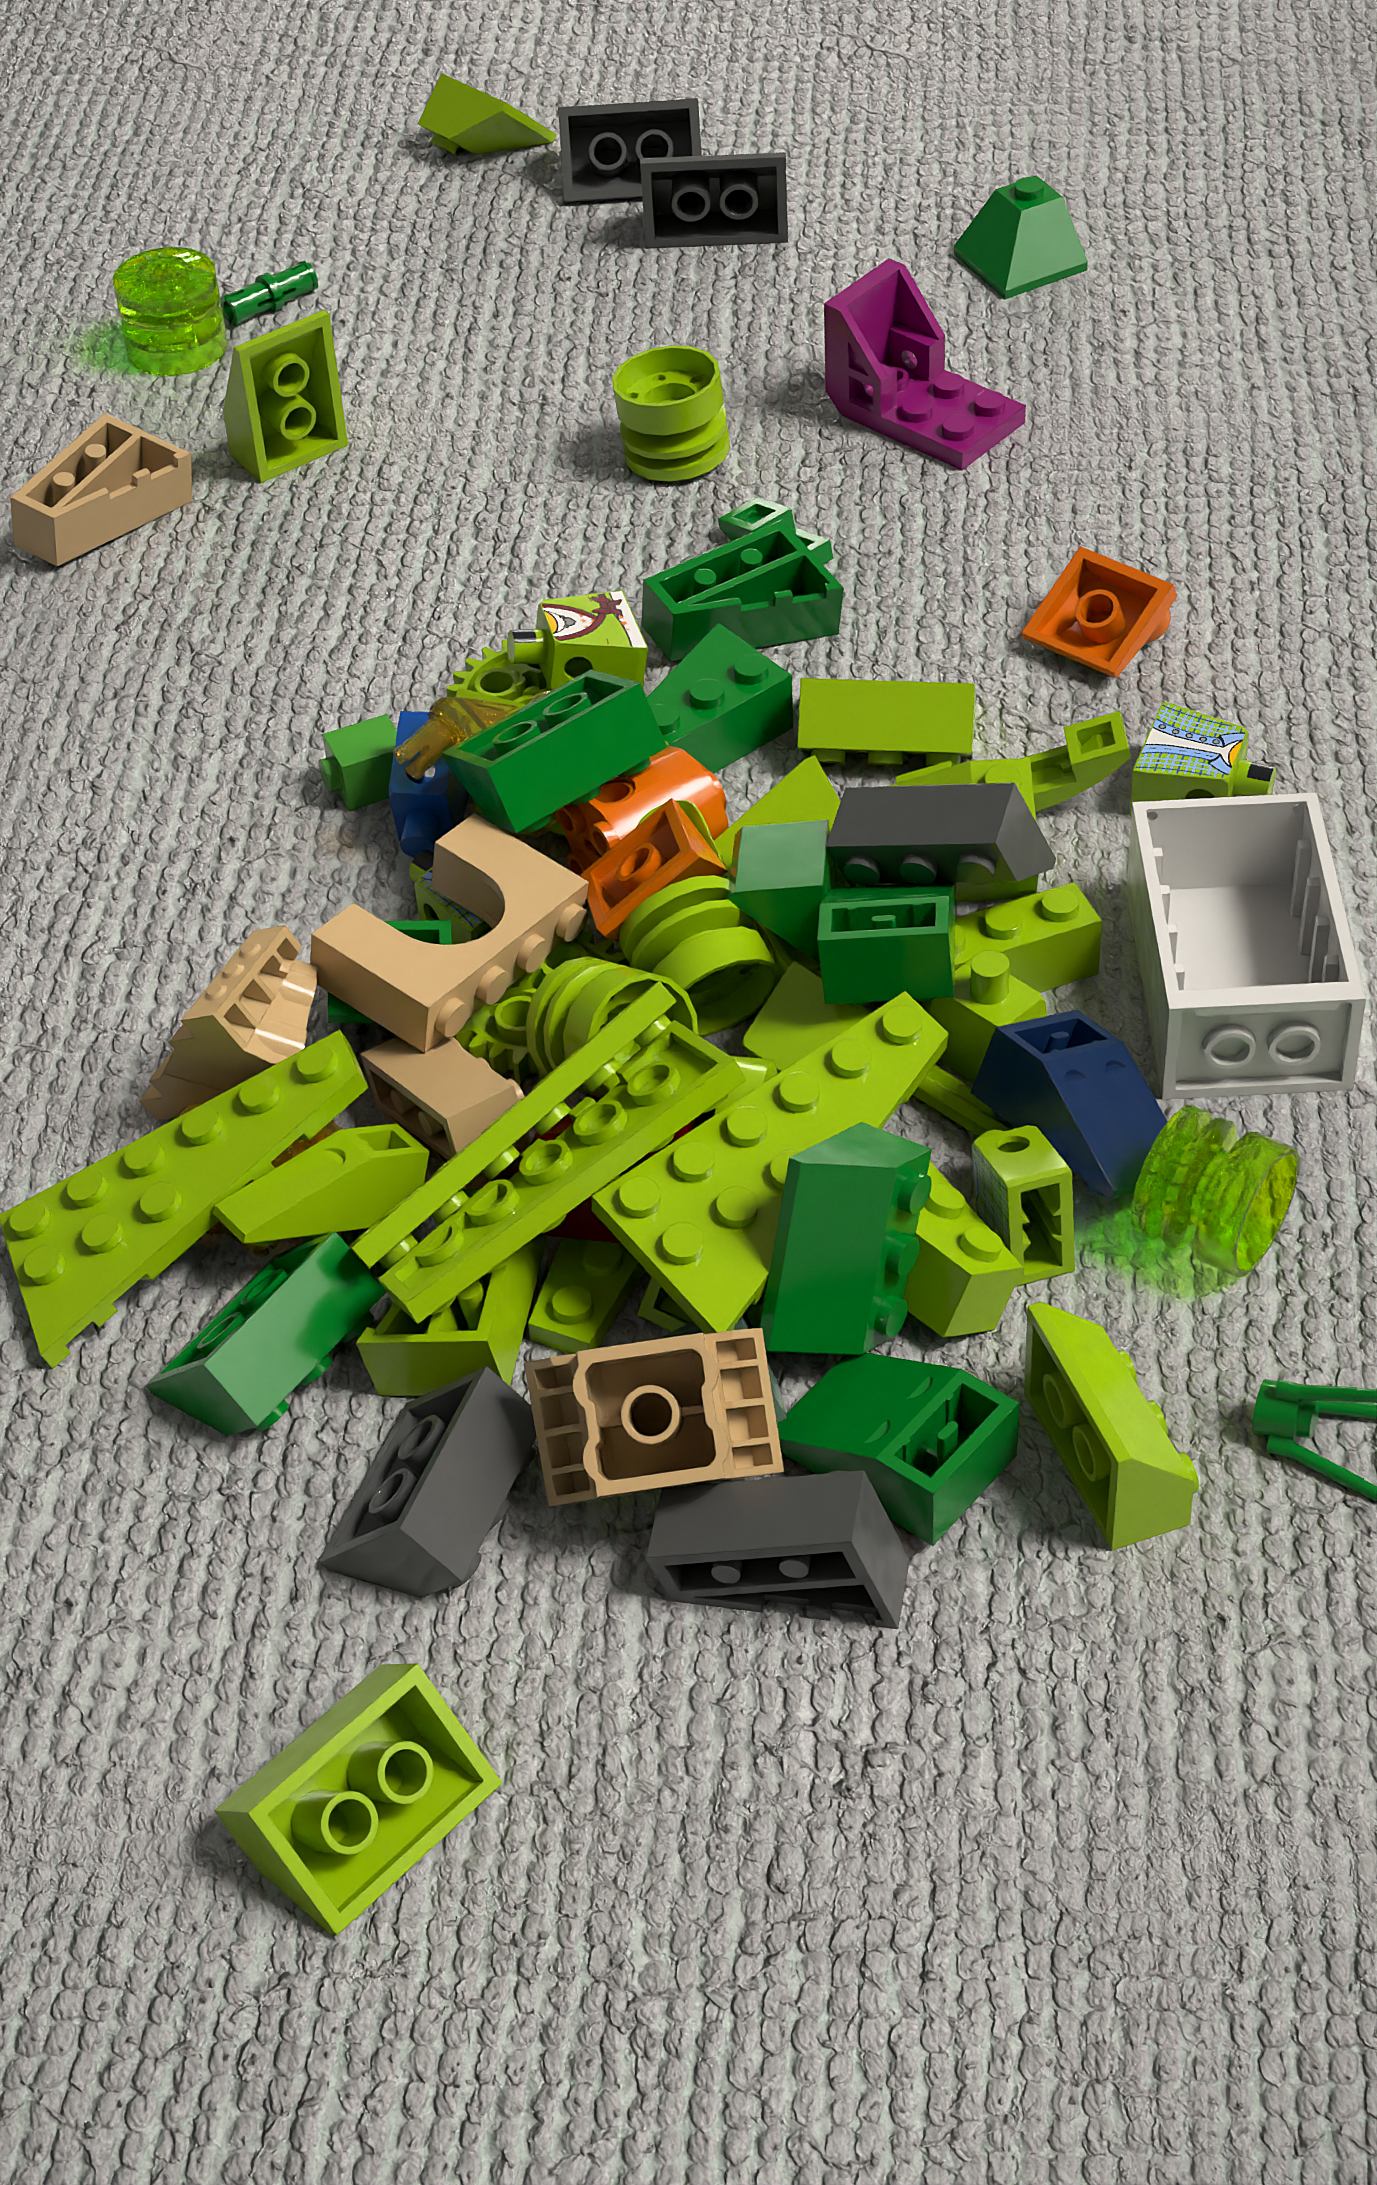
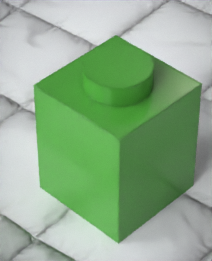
M387 714L322 734L326 758L319 760L321 777L329 793L338 792L348 811L389 798V783L397 730Z

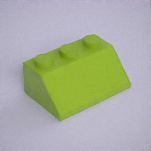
M801 678L798 748L801 752H811V756L815 755L819 763H845V753L868 754V764L903 765V755L926 756V766H933L950 760L953 766L960 764L961 757H973L976 713L975 683Z
M1075 882L1045 889L955 917V971L977 953L985 950H994L1003 953L1009 959L1010 975L1038 992H1044L1098 975L1102 920ZM932 1000L916 1001L929 1014Z
M1041 1301L1028 1305L1024 1395L1111 1551L1190 1525L1193 1494L1199 1490L1196 1469L1190 1457L1185 1452L1177 1453L1168 1438L1166 1421L1159 1405L1154 1400L1146 1401L1137 1385L1136 1371L1128 1353L1123 1349L1116 1350L1101 1325Z
M418 1663L381 1664L221 1803L214 1812L257 1871L331 1935H338L502 1784V1781Z

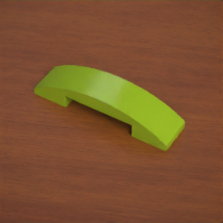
M1120 711L1065 726L1063 729L1067 745L1023 757L1030 758L1035 812L1068 800L1089 789L1116 771L1131 757ZM950 760L895 776L896 783L953 766Z

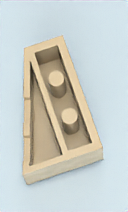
M104 413L10 497L14 546L55 566H59L192 502L191 453Z
M398 1036L361 1053L378 1109L391 1124L397 1123L426 1149H429L441 1165L445 1164L470 1142H474L493 1121L517 1101L525 1097L521 1088L513 1079L506 1080L491 1069L485 1059L482 1057L475 1058L464 1050L454 1037H445L426 1053H423ZM528 1132L512 1144L520 1154L531 1143ZM519 1155L491 1180L481 1171L462 1190L483 1188L489 1181L509 1180L520 1164L522 1156Z

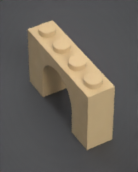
M473 813L435 842L431 888L483 919L493 930L479 939L453 945L431 944L413 939L401 933L357 904L352 903L311 934L310 964L318 966L317 985L423 1053H426L445 1037L456 1035L466 1021L486 1004L492 1005L503 996L506 989L526 972L532 973L542 965L545 958L565 941L571 942L579 936L588 919V911L585 908L589 882Z

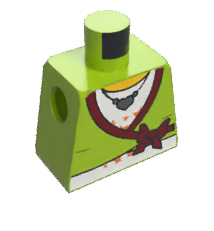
M623 591L543 600L538 605L536 629L509 630L507 637L509 662L511 664L539 663L548 688L551 690L557 689L589 670L639 682L643 688L648 647Z

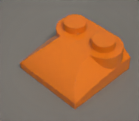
M1080 546L1021 634L1024 639L1117 678L1144 644L1155 641L1166 632L1171 621L1169 608L1177 598V593L1172 583Z

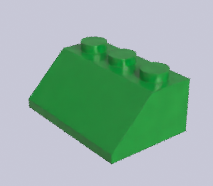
M589 670L443 751L442 755L446 764L493 825L514 833L527 834L548 824L551 820L550 814L567 804L578 805L593 799L601 792L600 785L614 777H626L644 770L651 764L650 757L667 748V745L639 682Z
M860 1122L789 1158L760 1328L763 1330L765 1350L863 1355L898 1334L905 1322L908 1311L907 1301L903 1299L908 1273L913 1268L920 1249L919 1240L915 1238L919 1215L931 1192L932 1181L927 1173L932 1149Z
M336 1231L274 1255L145 1386L154 1396L226 1436L252 1428L260 1433L272 1426L288 1410L289 1405L284 1399L298 1384L301 1387H305L328 1369L332 1359L327 1354L340 1340L346 1343L370 1325L374 1315L369 1310L387 1291Z

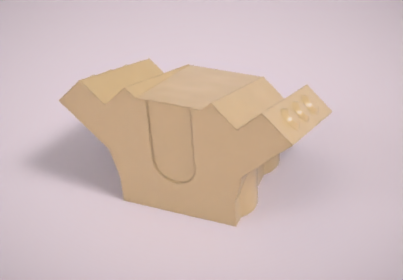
M286 925L253 930L180 1020L183 1023L182 1026L168 1042L174 1049L151 1076L149 1082L152 1085L139 1100L143 1107L157 1121L180 1117L304 1049L307 1035L306 1028L317 984L318 966L295 959L302 945Z
M762 1328L683 1335L577 1351L576 1354L549 1357L524 1363L548 1506L581 1503L641 1494L655 1489L683 1485L692 1486L699 1483H716L784 1472Z

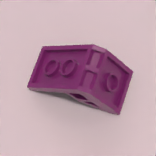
M888 258L824 303L825 392L841 416L960 470H964L1025 423L1026 405L1010 399L1000 392L992 391L958 374L945 370V334L904 264Z

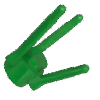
M1264 1379L1255 1403L1252 1431L1254 1434L1269 1437L1267 1453L1289 1457L1354 1492H1358L1377 1502L1376 1485L1296 1443L1299 1437L1307 1439L1313 1437L1319 1413L1377 1420V1404H1374L1377 1403V1389L1303 1385L1280 1379L1278 1381Z

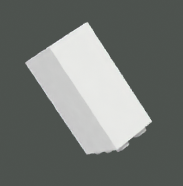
M1317 792L1132 802L1126 894L1162 1100L1353 1090L1366 997Z

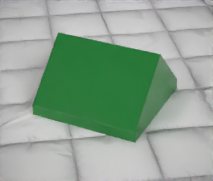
M829 820L742 827L735 834L727 899L740 910L820 963L817 942L820 903L831 888H838L834 860L825 847L830 834Z

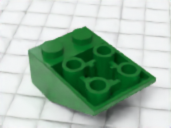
M907 883L831 888L820 903L817 938L825 1004L847 1003L850 1005H864L872 1001H890L904 991L918 1002L930 1001L935 998L954 997L956 883H932L930 885Z
M864 1353L863 1355L845 1354L786 1413L787 1418L778 1422L777 1425L781 1453L815 1474H826L839 1470H864L889 1519L934 1546L1017 1456L1019 1402L959 1368L872 1353Z

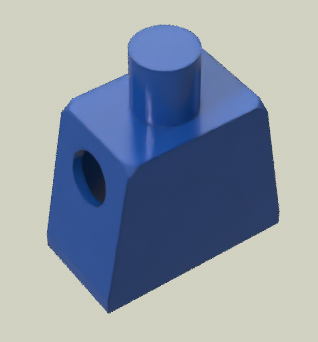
M400 711L389 783V799L398 840L400 841V848L403 853L413 858L419 852L426 849L434 852L435 842L463 822L469 793L446 764L442 755L443 751L463 741L458 713ZM427 762H430L435 767L433 777L425 776Z

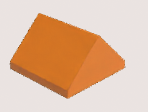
M671 797L580 874V877L589 882L587 899L596 928L605 937L618 942L620 928L630 912L649 896L670 884L691 877L709 875L722 877L728 870L680 805Z

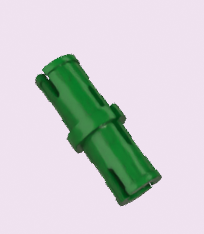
M303 260L273 275L264 273L257 276L255 283L221 296L220 306L227 321L235 326L269 309L272 312H276L283 308L285 302L318 289V278L311 264Z

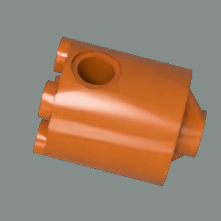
M669 746L651 756V764L644 770L626 777L616 776L600 785L601 792L593 799L578 805L567 804L556 810L557 820L566 834L572 851L567 856L569 870L580 876V874L634 830L645 814L655 807L664 804L671 797L675 801L687 800L694 803L703 815L713 840H715L729 828L725 811L726 796L719 780L685 750Z

